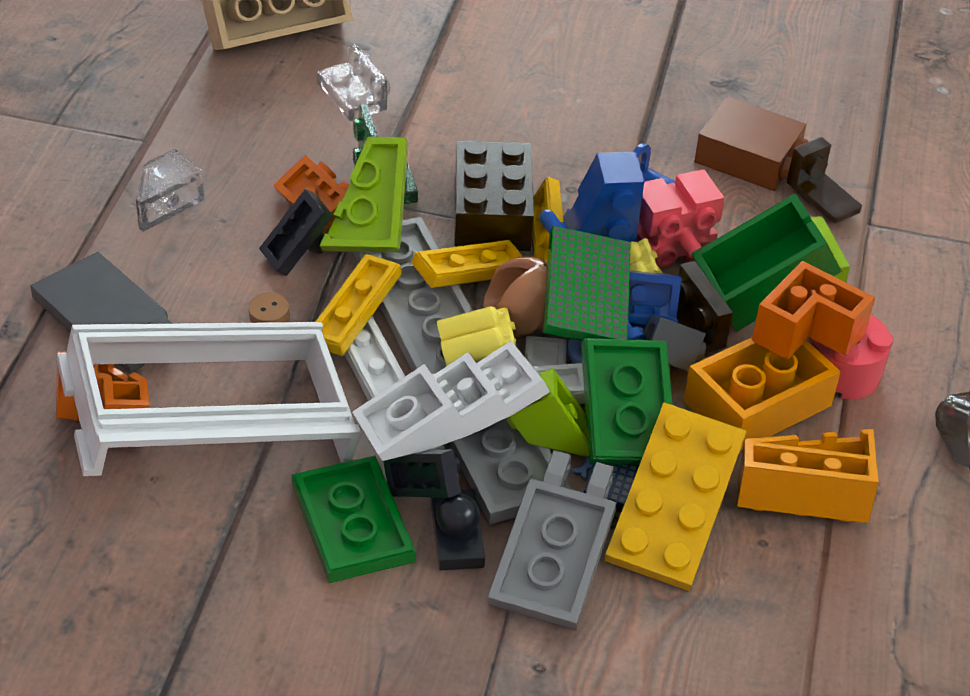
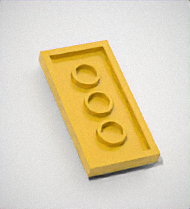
M664 402L606 551L604 561L690 592L747 431Z

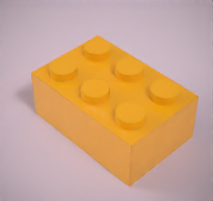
M751 337L689 367L683 401L697 414L746 430L745 439L771 437L831 407L841 371L807 340L787 360L753 342Z

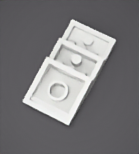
M509 341L478 363L467 352L434 375L423 364L352 413L382 461L426 451L469 436L515 414L550 393L544 380L514 343Z

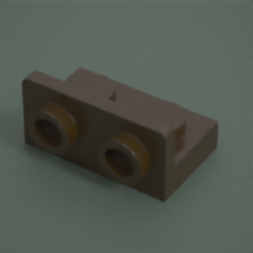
M695 261L680 264L679 276L682 279L676 317L677 323L706 333L703 340L706 343L705 353L725 348L733 315L732 310Z

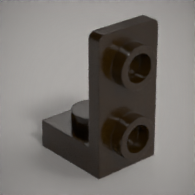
M820 137L793 149L786 183L832 223H838L859 214L862 205L825 174L831 144L823 137Z

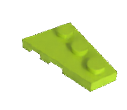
M367 137L350 176V185L342 202L339 201L334 212L335 219L328 234L325 233L320 244L322 251L400 253L408 156V141L406 137Z

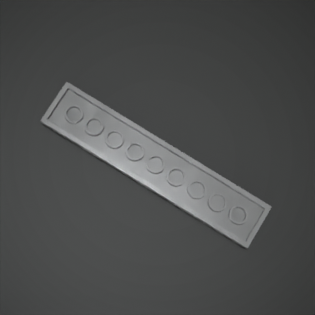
M416 217L402 220L400 253H352L357 263L361 261L365 254H369L400 264L402 275L379 307L412 372L425 364L431 374H436L446 367L437 321L473 310L458 284L431 288L411 263L415 252L438 249L422 218ZM506 418L469 436L448 443L450 448L457 454L461 469L471 489H475L476 499L489 525L516 518L530 478L543 481L552 456L549 448L528 444L518 429L513 430L509 426ZM566 481L565 488L571 489Z

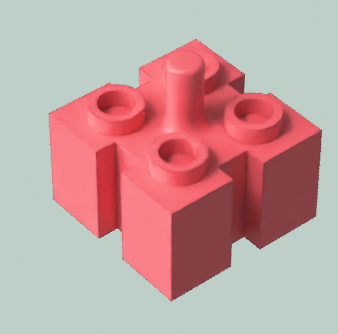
M705 169L676 175L675 183L666 184L663 178L644 182L636 242L645 238L648 239L651 250L657 253L658 257L655 258V261L659 268L673 265L677 258L683 256L686 262L694 261L693 252L717 239L718 232L713 226L721 220L724 196Z

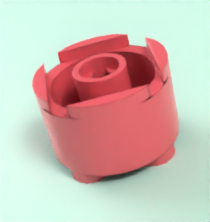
M870 315L866 334L846 356L809 337L807 341L841 371L835 392L842 393L841 399L853 400L869 396L878 388L885 371L893 337L879 319Z

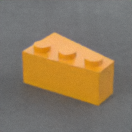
M874 429L861 430L859 437L837 438L836 432L822 433L821 440L799 441L797 435L745 439L737 477V507L750 508L756 511L766 510L798 516L837 519L843 522L869 523L879 484Z

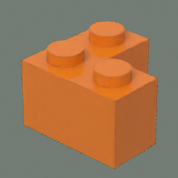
M801 261L759 304L752 341L787 360L808 337L846 356L866 334L875 297Z

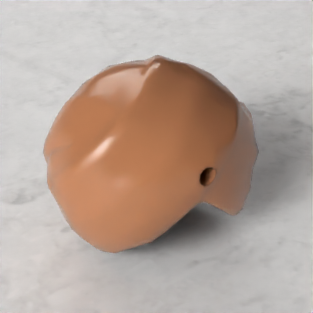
M536 257L514 258L502 263L496 269L484 296L483 306L484 308L492 306L496 309L508 308L510 320L515 323L516 330H513L514 338H525L543 329L547 262Z

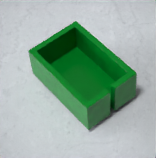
M796 194L789 196L692 253L702 272L732 310L731 323L736 331L756 321L759 304L801 261L832 276L842 272L828 243Z

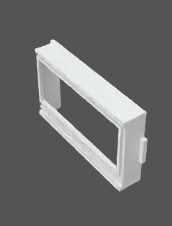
M322 322L72 325L67 352L57 353L56 359L65 397L74 396L81 429L75 430L74 438L83 476H101L107 449L118 447L333 439L340 462L351 461L361 430L359 425L355 424L322 333ZM305 360L320 403L104 409L93 364Z

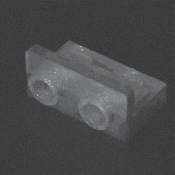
M356 44L349 46V62L317 71V83L349 121L387 110V98L390 93L389 80L385 74L380 73L373 65L371 58L365 55Z

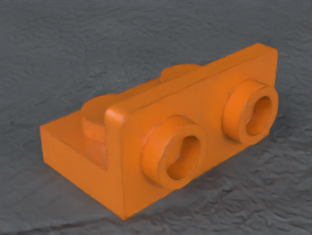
M305 155L273 186L291 205L294 204L304 189L315 193L334 215L339 201L342 202L349 184L344 180L338 184L334 180L337 178L336 175L323 161L316 164ZM333 216L330 222L322 230L323 232H325L332 225L335 216Z

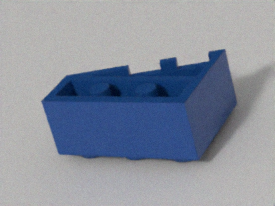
M636 152L596 154L577 190L578 197L571 209L568 208L563 216L564 223L568 229L628 242H636L644 189V178Z

